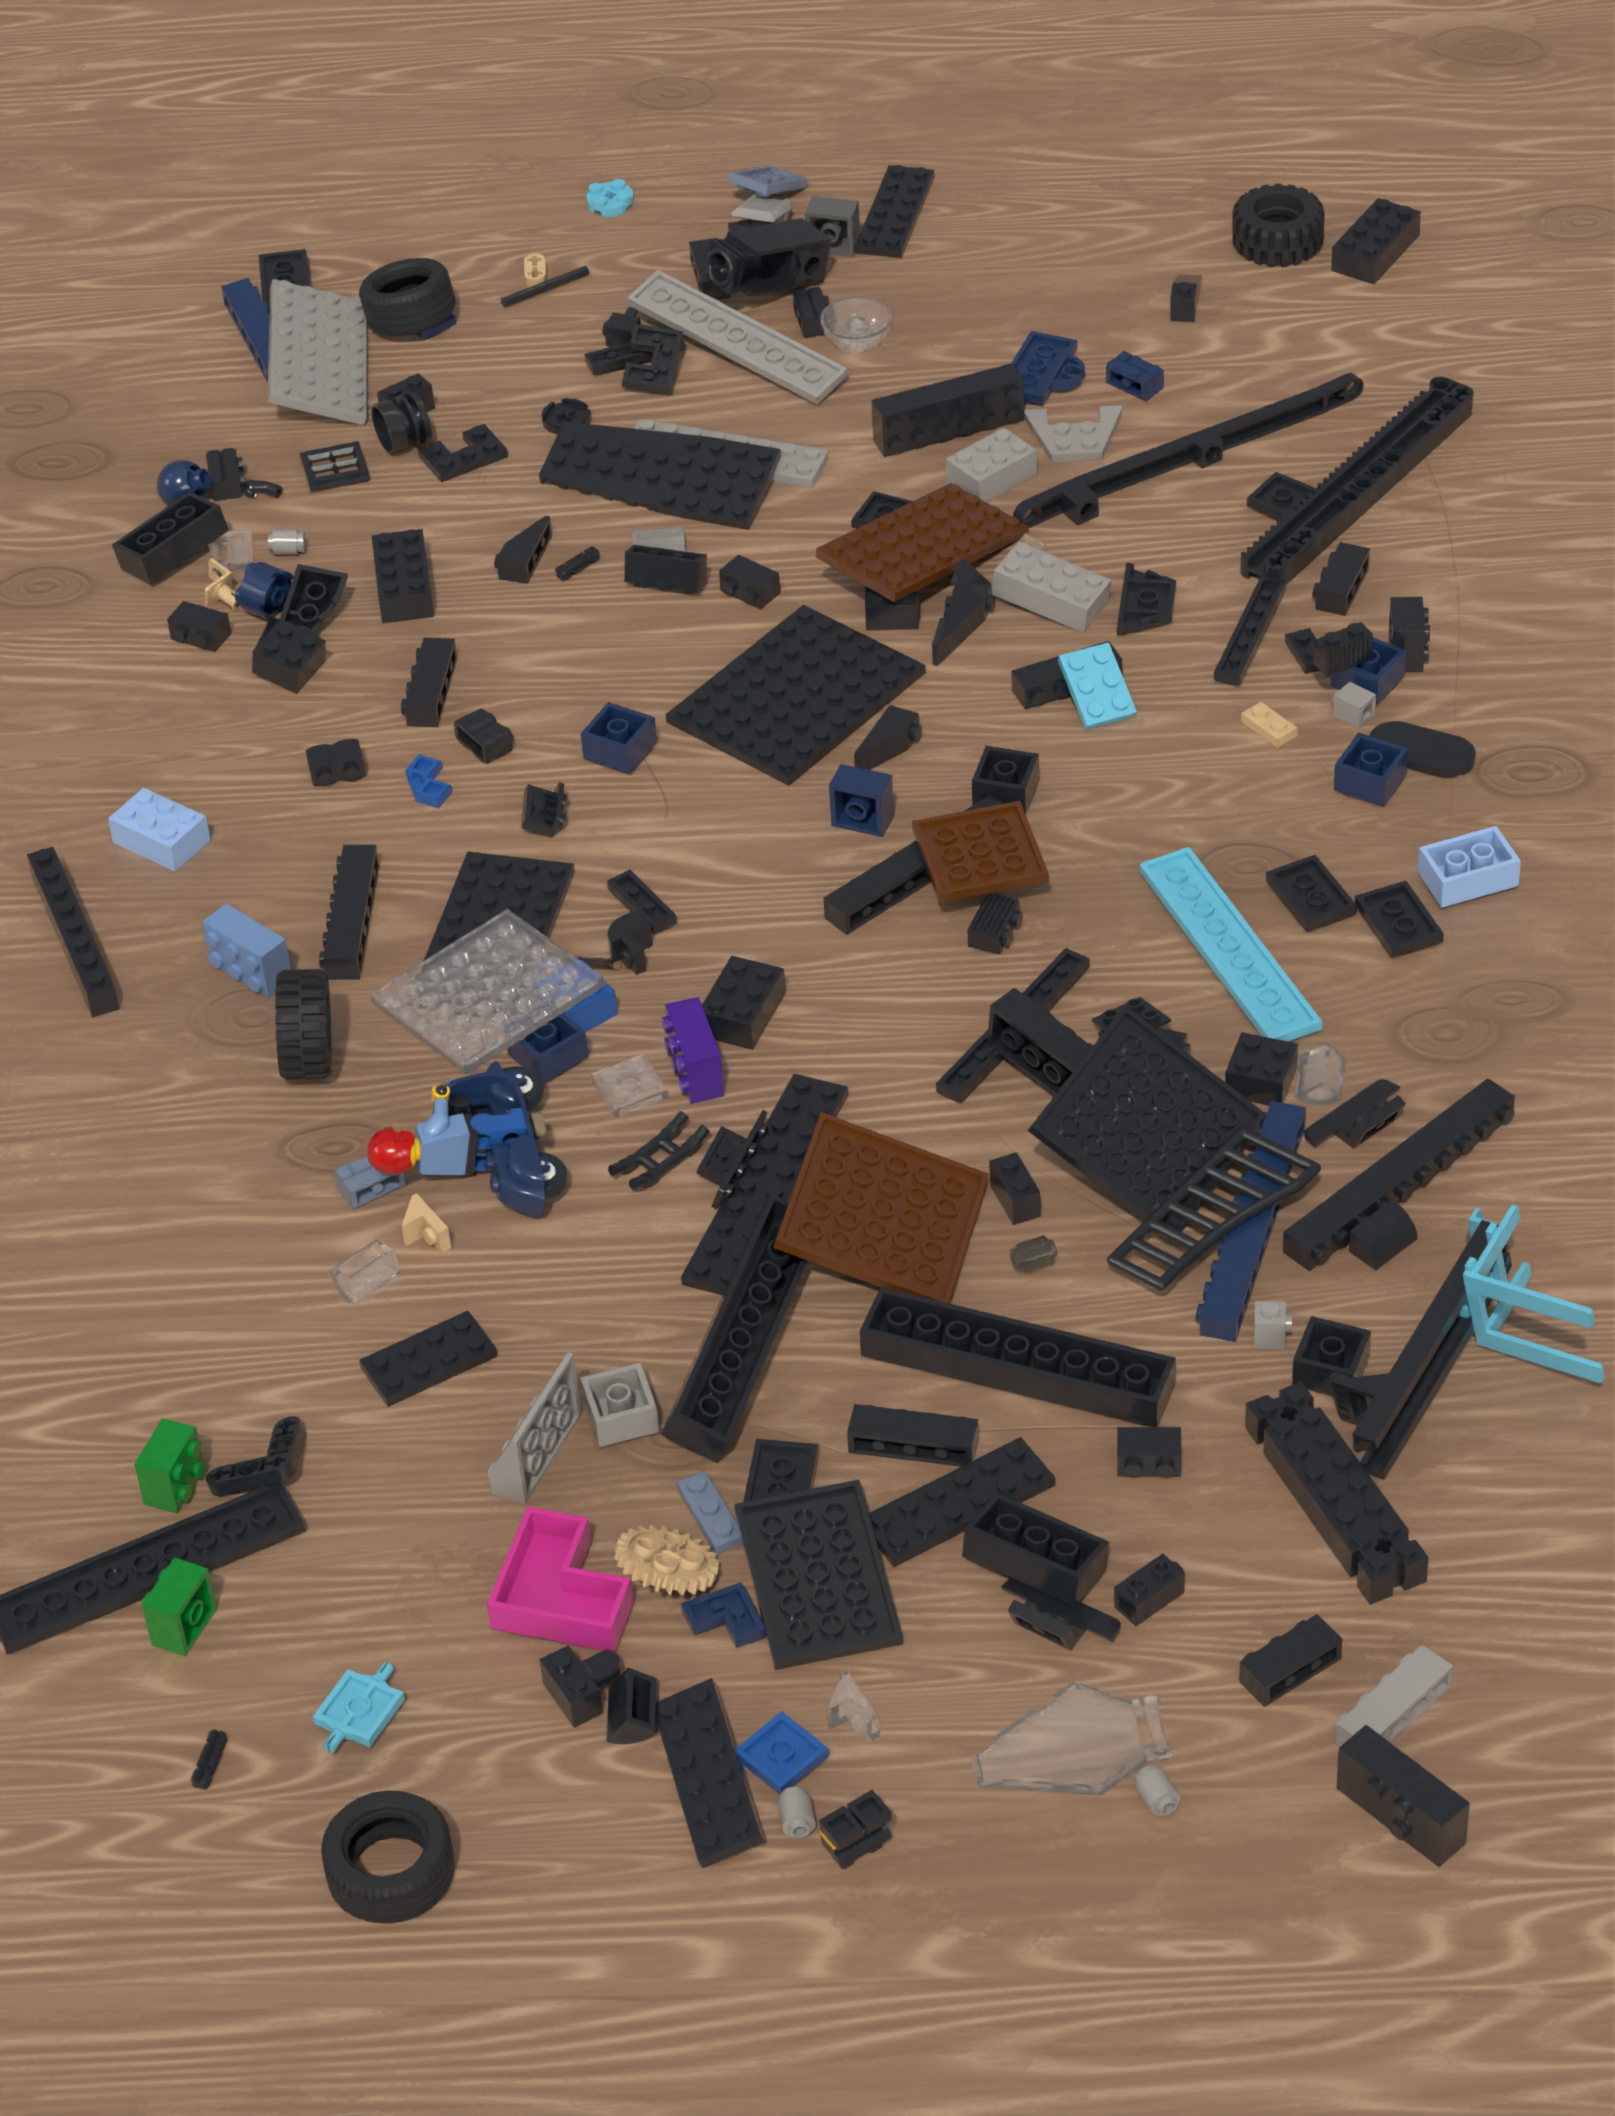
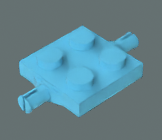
M383 1662L375 1675L372 1676L361 1675L347 1669L313 1715L314 1725L332 1732L323 1743L325 1750L334 1753L343 1739L355 1741L369 1748L373 1745L405 1701L404 1692L390 1687L386 1683V1680L394 1672L391 1664L388 1663L387 1665V1662Z

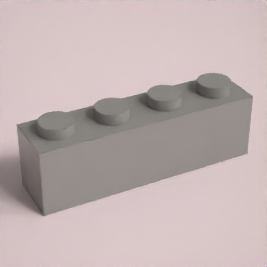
M1421 1645L1413 1653L1406 1654L1400 1665L1392 1673H1386L1375 1689L1370 1693H1364L1357 1705L1349 1713L1344 1712L1338 1718L1335 1724L1336 1745L1339 1747L1365 1725H1368L1392 1743L1452 1686L1453 1665L1424 1645Z

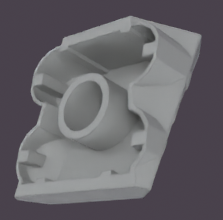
M755 193L732 211L731 214L734 217L777 223L788 221V215L792 206L788 198L784 200L758 197Z

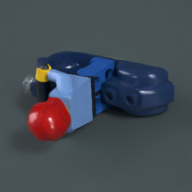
M494 1061L484 1073L462 1078H450L437 1088L434 1086L431 1096L433 1101L432 1116L428 1121L416 1125L415 1137L410 1131L401 1130L400 1132H395L391 1126L376 1132L367 1144L369 1163L375 1170L383 1174L400 1175L402 1172L410 1171L415 1163L418 1172L427 1175H465L467 1173H474V1170L491 1172L490 1189L492 1193H496L497 1199L510 1206L516 1212L531 1218H540V1215L543 1214L545 1199L555 1197L561 1193L567 1180V1169L564 1163L554 1155L539 1151L538 1140L546 1134L542 1113H530V1118L528 1115V1110L538 1106L543 1098V1080L540 1075L531 1069L519 1066L502 1069L497 1061Z

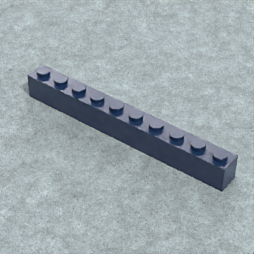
M1271 1101L1268 1112H1265L1266 1116L1260 1122L1261 1133H1256L1297 1153L1306 1125V1107ZM1253 1145V1150L1255 1151L1254 1154L1249 1153V1157L1290 1176L1294 1164ZM1246 1169L1248 1171L1247 1175H1241V1180L1268 1193L1284 1187ZM1240 1193V1196L1235 1195L1233 1203L1245 1208L1257 1200ZM1282 1201L1248 1219L1226 1234L1225 1239H1220L1217 1255L1220 1257L1219 1260H1213L1210 1272L1212 1281L1206 1282L1203 1291V1300L1205 1302L1198 1305L1196 1312V1322H1200L1201 1336L1232 1342L1237 1341Z

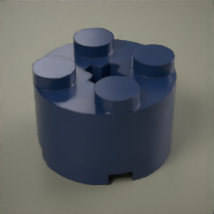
M251 562L245 569V576L241 586L235 592V600L240 603L244 610L267 620L275 618L283 611L291 586V579L293 580L294 576L266 562H258L256 564Z

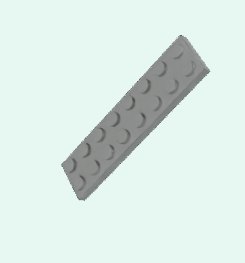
M639 419L634 429L708 436L778 448L781 450V458L771 481L807 488L814 487L829 459L828 450L815 447H805L792 443L704 430L697 427H687L649 419Z

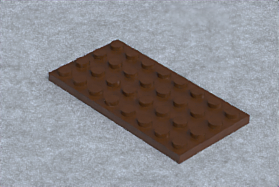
M950 483L818 547L815 557L887 599L896 602L955 572L960 559H966L971 564L1028 535L1029 526L1020 523L1018 518L1006 514L998 507L981 500L978 496L961 489L960 486Z

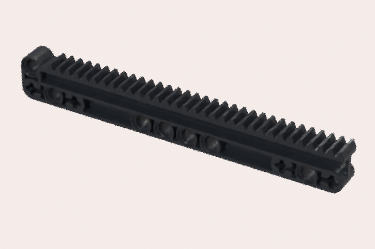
M1446 377L1431 379L1428 392L1420 391V395L1415 396L1414 401H1409L1408 406L1403 407V411H1398L1397 416L1392 417V422L1387 421L1386 427L1381 426L1380 432H1375V437L1370 436L1369 442H1364L1363 447H1358V452H1353L1352 457L1346 458V463L1341 462L1340 468H1335V473L1330 472L1329 478H1324L1323 483L1317 484V489L1313 488L1311 494H1306V499H1300V504H1295L1294 510L1289 509L1288 515H1283L1282 520L1276 521V526L1272 525L1270 531H1265V536H1259V542L1254 541L1253 547H1247V553H1241L1240 574L1247 579L1253 574L1287 580L1288 584L1472 415L1473 389Z

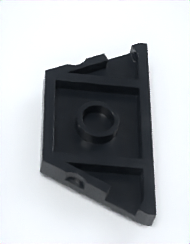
M1126 562L1117 622V635L1172 622L1176 580L1167 576H1160L1151 570H1147L1145 573L1134 569V564Z

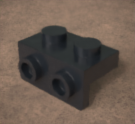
M558 782L554 792L530 784L527 785L524 791L521 828L551 838L557 828H562L566 816L562 810L567 800V795L564 794V783Z

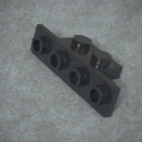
M762 1110L747 1138L723 1126L719 1129L696 1172L720 1185L711 1207L717 1209L722 1199L728 1200L735 1187L731 1182L733 1179L739 1180L746 1167V1164L743 1163L744 1159L750 1160L754 1150L757 1148V1144L754 1143L755 1139H761L769 1124L764 1122L768 1112Z

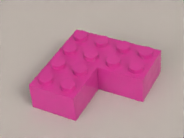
M527 1506L487 1603L490 1627L493 1630L602 1651L609 1649L615 1652L634 1603L631 1578L581 1569L591 1545L588 1517Z

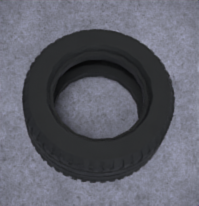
M410 258L380 267L363 280L359 289V297L368 326L384 336H407L431 329L451 315L456 302L448 270L440 262L429 258Z
M386 1790L359 1797L342 1808L333 1817L323 1835L321 1853L329 1891L334 1901L345 1912L358 1919L372 1923L391 1924L415 1918L432 1908L444 1896L453 1879L455 1862L448 1824L435 1805H432L431 1802L418 1795L404 1791ZM389 1838L408 1839L423 1849L421 1856L413 1866L397 1874L387 1876L368 1875L354 1866L355 1858L365 1847L379 1840Z

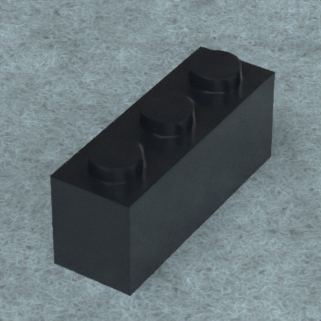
M718 238L689 242L690 261L699 291L715 300L731 298V294L728 295L704 277L711 240L717 241Z
M1340 542L1336 551L1330 553L1328 566L1323 567L1320 582L1315 583L1312 598L1316 599L1315 610L1346 616L1369 570L1370 548Z
M633 545L625 551L624 582L633 583L637 587L658 586L660 590L681 589L686 594L697 593L706 585L707 554Z
M1316 1614L1308 1620L1298 1622L1293 1629L1282 1636L1274 1637L1266 1646L1256 1652L1248 1653L1240 1661L1239 1682L1263 1707H1266L1341 1660L1342 1638Z

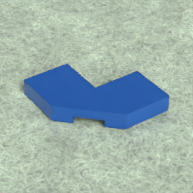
M419 754L405 770L407 781L416 802L439 809L451 795L452 785L434 780L443 769L442 761Z

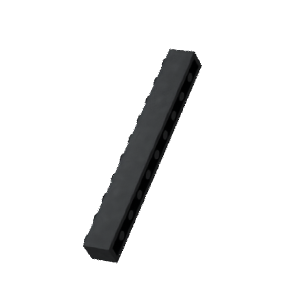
M1487 1078L1283 1232V1253L1309 1272L1317 1265L1325 1263L1333 1253L1349 1244L1350 1231L1390 1200L1397 1204L1408 1200L1413 1192L1421 1186L1429 1184L1442 1170H1447L1454 1161L1462 1155L1468 1154L1475 1145L1483 1139H1488L1496 1129L1503 1124L1509 1123L1515 1113V1096Z

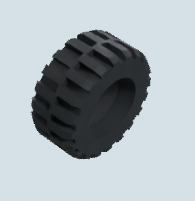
M1267 184L1262 185L1261 188L1255 187L1249 193L1245 192L1234 205L1232 216L1233 245L1245 259L1253 260L1255 264L1259 265L1267 264L1268 267H1275V265L1288 267L1289 264L1297 265L1302 260L1307 261L1323 245L1325 216L1323 204L1312 192L1308 193L1307 189L1302 187L1296 188L1295 185L1288 184V186H1284L1282 184H1275L1269 186Z
M322 969L282 970L277 974L275 989L276 1041L280 1077L285 1080L325 1079L331 1073L332 1055L328 973Z

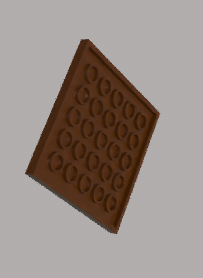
M821 1112L773 1248L878 1287L949 1303L989 1174Z

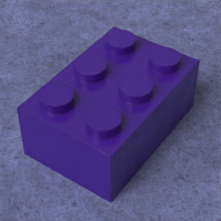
M699 997L665 1004L666 1016L662 1017L664 1032L668 1034V1037L664 1038V1044L667 1054L673 1055L671 1063L674 1074H680L678 1082L681 1093H687L690 1104L723 1097L721 1054Z

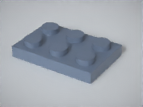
M768 165L730 172L728 182L737 184L739 189L754 190L756 195L769 197L773 193L783 194L784 191L796 192L797 189L805 188L808 178Z

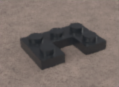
M634 324L630 349L653 352L651 366L626 362L622 388L671 395L683 331Z
M485 424L462 432L463 440L469 447L451 453L441 441L419 448L418 454L419 458L442 483L507 458V448Z

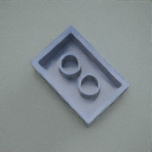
M226 903L202 921L204 939L209 954L208 960L215 968H220L234 980L241 981L249 986L252 991L259 992L269 999L275 994L277 974L282 970H291L286 939Z

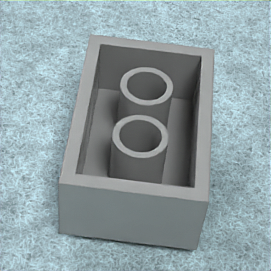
M1004 427L946 458V483L956 484L961 489L978 496L985 502L1037 475V450Z

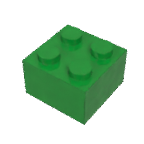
M164 1418L160 1420L134 1464L144 1505L178 1514L183 1504L190 1500L194 1485L198 1479H202L206 1470V1463L203 1461L201 1452V1441H199L195 1426Z
M174 1557L169 1566L161 1571L158 1582L152 1591L144 1596L142 1601V1610L144 1611L152 1646L186 1657L217 1610L208 1568Z

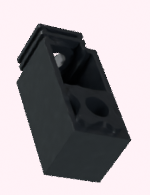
M802 218L727 231L724 240H711L704 277L728 295L741 291L749 297L823 283L832 238Z

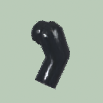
M260 480L247 481L245 483L246 487L243 490L244 495L250 498H255L257 491L279 498L282 494V486Z

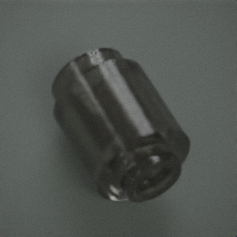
M1045 1235L1018 1243L1015 1248L1010 1249V1258L1017 1272L1024 1271L1027 1273L1054 1263V1257L1057 1256L1054 1241L1052 1239L1048 1240Z

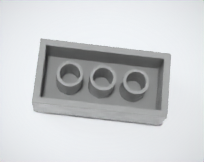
M1018 541L994 570L992 595L1085 633L1108 604L1111 580Z

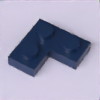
M741 1582L681 1603L682 1613L693 1635L724 1624L735 1647L766 1637V1629Z

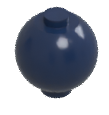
M175 460L167 464L159 473L157 493L167 506L189 491L205 498L207 488L212 483L211 476L206 469H201L191 461Z

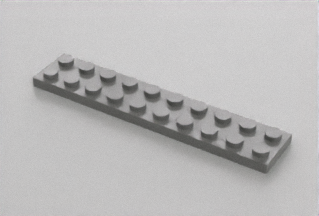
M660 270L652 274L627 297L629 306L675 330L683 331L684 335L815 404H819L848 376V368Z

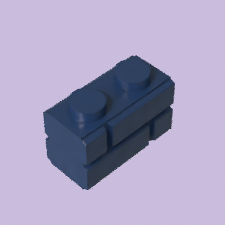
M1123 351L1107 363L1106 382L1139 399L1148 401L1154 394L1156 395L1163 389L1164 370L1158 365H1153L1141 359L1139 356H1133Z

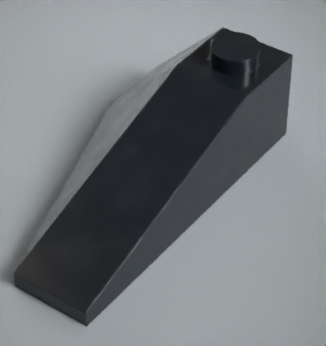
M960 559L951 581V585L954 586L952 596L946 597L944 618H940L933 639L932 661L935 666L944 661L986 620L989 611H993L995 607L996 597L992 595V584L966 559Z
M297 564L280 619L315 634L342 598L348 574Z

